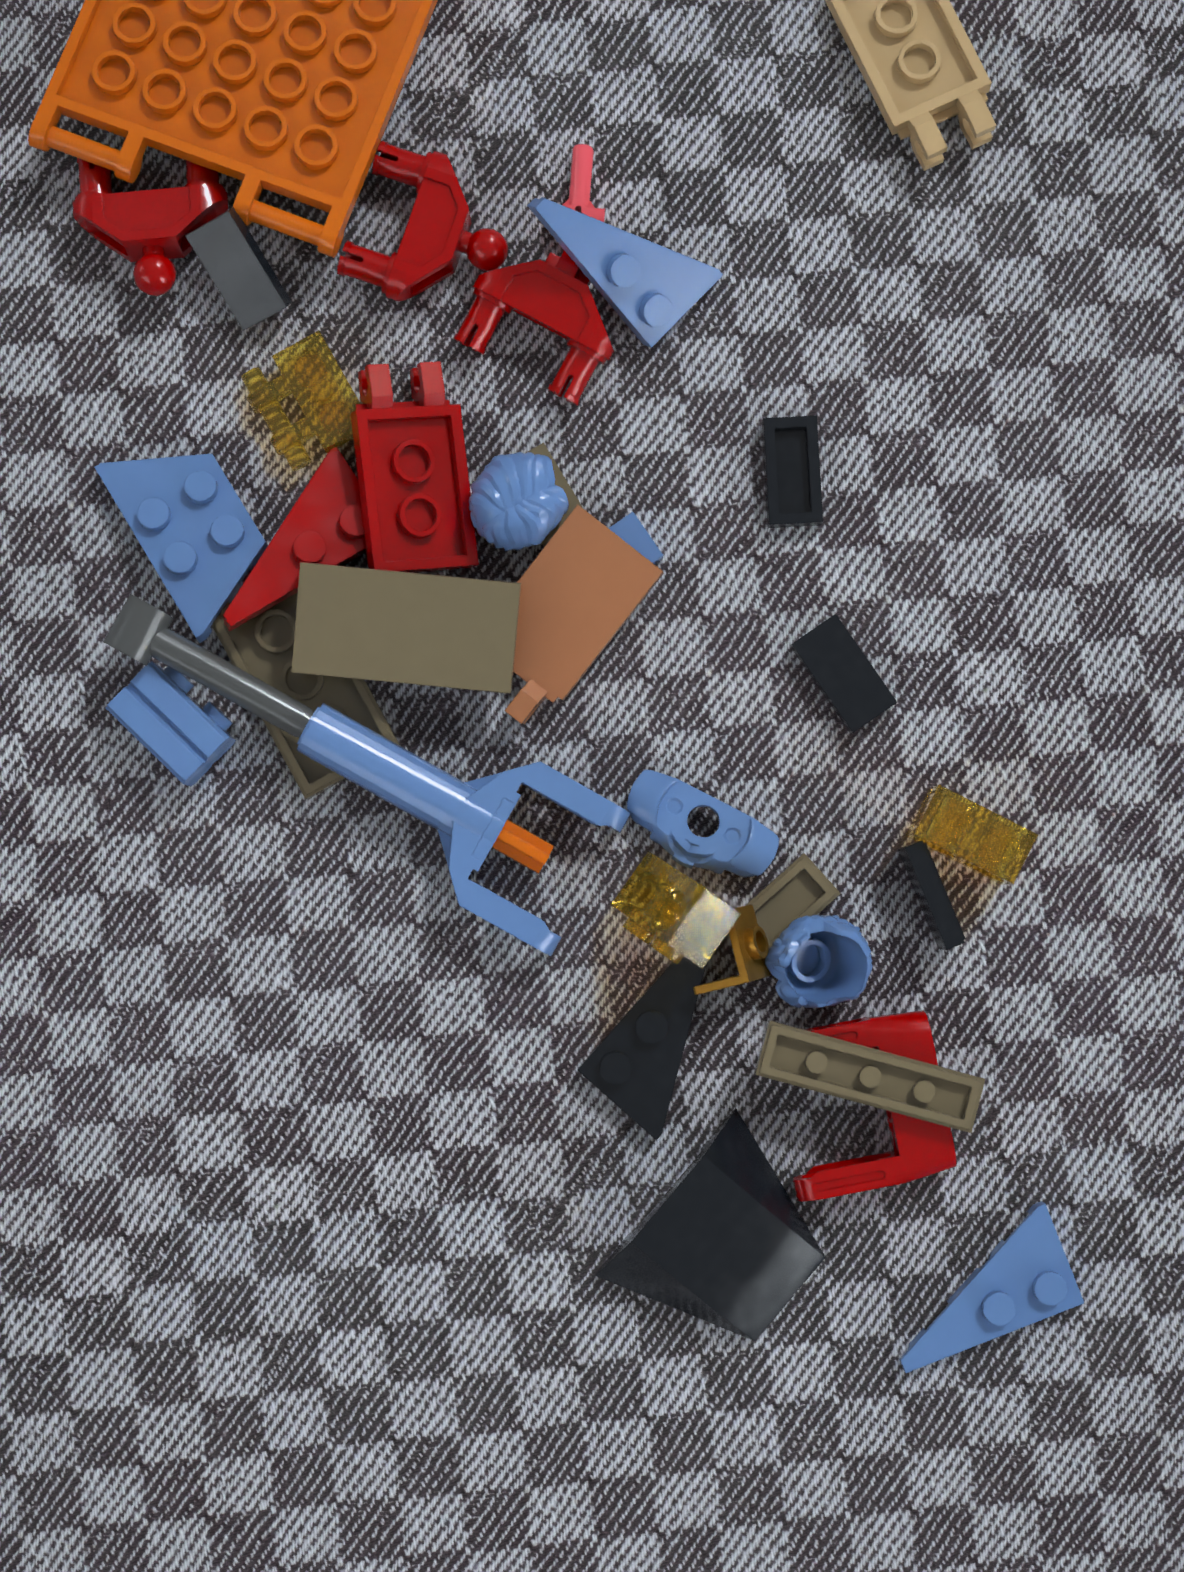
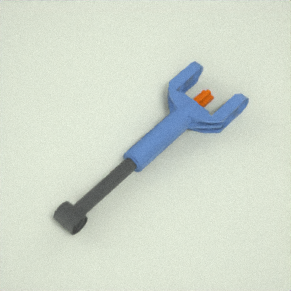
M132 594L129 595L103 640L104 643L145 666L148 665L153 657L288 734L299 738L296 751L437 829L459 906L541 952L552 956L562 938L561 936L550 931L542 919L479 885L468 877L473 869L479 871L491 848L539 874L543 865L548 860L554 845L508 820L521 794L517 793L521 784L595 826H608L621 833L630 817V812L541 761L463 782L325 703L313 711L301 702L169 629L174 619L173 617Z

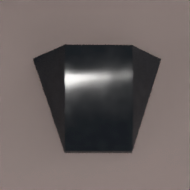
M735 1108L703 1145L701 1153L635 1231L627 1235L595 1273V1276L756 1341L826 1257L738 1110Z

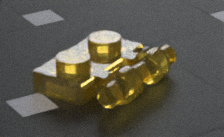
M319 330L272 356L282 374L281 376L268 382L259 367L253 368L241 376L250 393L247 396V401L254 413H261L273 434L270 439L271 444L278 455L285 456L293 471L300 470L311 463L312 460L303 444L315 435L326 454L332 448L339 447L352 440L351 413L355 411V405L360 404ZM291 394L294 395L306 416L293 424L290 423L280 405L282 399Z

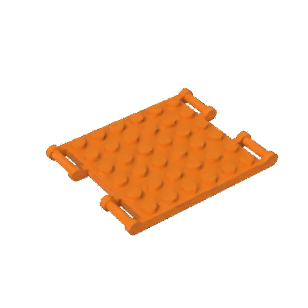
M85 0L32 122L28 143L31 147L44 152H48L52 148L112 170L116 178L131 184L135 182L140 173L143 155L147 146L241 180L242 184L233 207L246 226H249L251 222L316 245L318 246L317 251L319 253L334 258L340 249L345 228L438 0ZM61 115L124 137L125 141L121 150L58 128L57 124ZM266 189L328 212L327 220L322 225L259 201L262 190Z

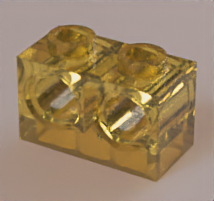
M936 785L929 788L905 836L916 842L923 840L928 848L1001 885L1014 884L1038 834L941 785Z
M649 851L611 903L613 907L628 917L623 924L625 929L676 965L679 964L683 957H686L701 969L704 968L741 915L706 887Z

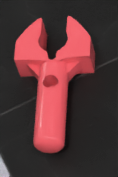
M587 144L575 145L572 150L569 199L563 206L604 222L605 209L595 208L590 201L594 150Z

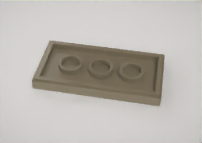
M300 562L291 672L510 694L512 692L521 583Z
M298 592L230 632L224 624L223 614L230 605L229 602L226 603L213 622L212 627L233 665L308 706L313 711L325 703L401 746L364 679L291 672ZM262 719L305 799L308 800L346 779L296 751L299 738Z

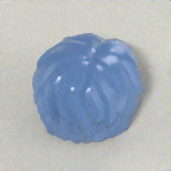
M517 452L514 454L498 455L492 458L491 462L485 466L477 480L471 485L472 493L469 498L468 507L471 511L470 515L473 526L477 528L478 534L481 537H485L488 543H493L495 548H504L505 551L512 549L521 550L524 547L541 544L550 531L560 523L563 515L567 513L569 502L563 488L555 485L552 460L548 456L534 455L532 452L525 454Z
M812 915L797 918L789 924L788 928L774 940L772 947L769 948L768 955L765 958V965L771 974L778 979L775 989L781 999L797 1008H821L857 999L865 990L868 977L873 968V960L870 954V947L862 936L859 927L854 926L845 919L839 918L838 915Z

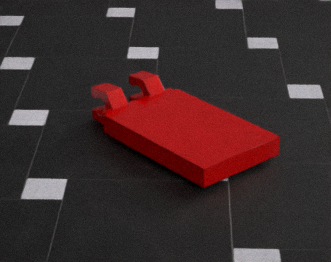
M441 361L420 362L417 364V368L410 370L411 393L414 400L410 402H393L389 364L366 365L365 370L358 372L362 404L355 405V411L351 413L368 568L401 572H422L472 568L479 565L475 528L471 520V511L468 508L471 493L460 404L450 405V399L445 400Z

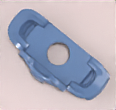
M644 770L632 785L627 801V810L631 813L632 820L651 832L650 839L660 844L672 856L671 859L678 864L690 869L692 867L707 869L717 874H722L726 870L740 877L747 878L761 875L775 858L779 838L773 831L755 820V818L677 778L653 770ZM697 807L710 808L718 817V829L709 837L696 836L688 827V815Z

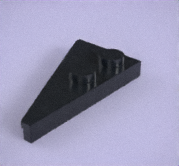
M704 927L696 933L577 1069L655 1140L660 1137L663 1131L698 995L694 994L693 987L702 983L714 937Z

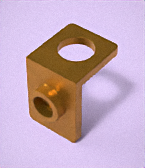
M752 905L724 911L739 975L693 987L695 995L771 976L770 971L765 965V958L769 952L767 936L764 930L758 926Z

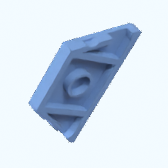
M213 454L98 464L94 468L199 643L205 641L212 632L211 625L226 603L232 602L243 585L245 575L254 568L268 545Z

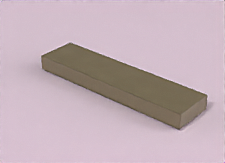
M768 1020L754 1072L755 1075L969 1133H972L985 1079L982 1077Z

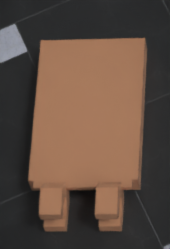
M579 505L574 508L517 582L521 583L513 672L527 683L508 705L505 712L521 724H526L545 698L552 703L558 697L561 700H565L664 574L661 569Z

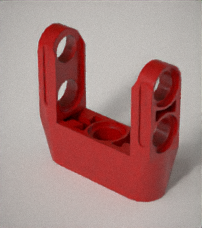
M924 1010L864 1017L804 1029L938 1066L931 1028ZM885 1110L893 1151L813 1166L806 1174L793 1178L797 1201H815L903 1184L956 1167V1153L951 1128Z

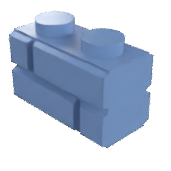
M151 661L130 681L128 686L124 687L107 704L106 709L182 784L191 787L235 743L236 740L226 731L233 723L210 701L202 708L188 694L194 685L184 674L169 666L163 670L159 665Z

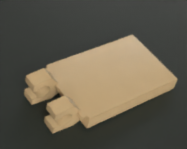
M825 0L892 136L898 134L900 140L910 137L912 150L924 171L944 162L942 153L946 152L948 147L937 126L938 123L958 115L960 129L971 149L992 140L991 131L995 130L996 123L986 105L988 101L986 93H989L992 82L950 0Z

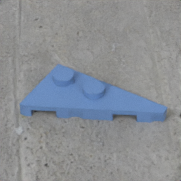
M534 198L527 205L645 346L652 348L723 276L721 271L715 267L546 198Z
M1040 1201L1030 1207L1027 1211L1029 1213L1011 1235L1005 1241L1001 1240L990 1252L986 1263L972 1272L947 1300L948 1305L926 1330L923 1328L909 1343L908 1350L899 1358L905 1373L1084 1304L1045 1203Z

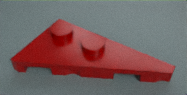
M337 446L329 450L223 614L224 624L229 632L297 593L300 562L344 566L366 553L358 479Z

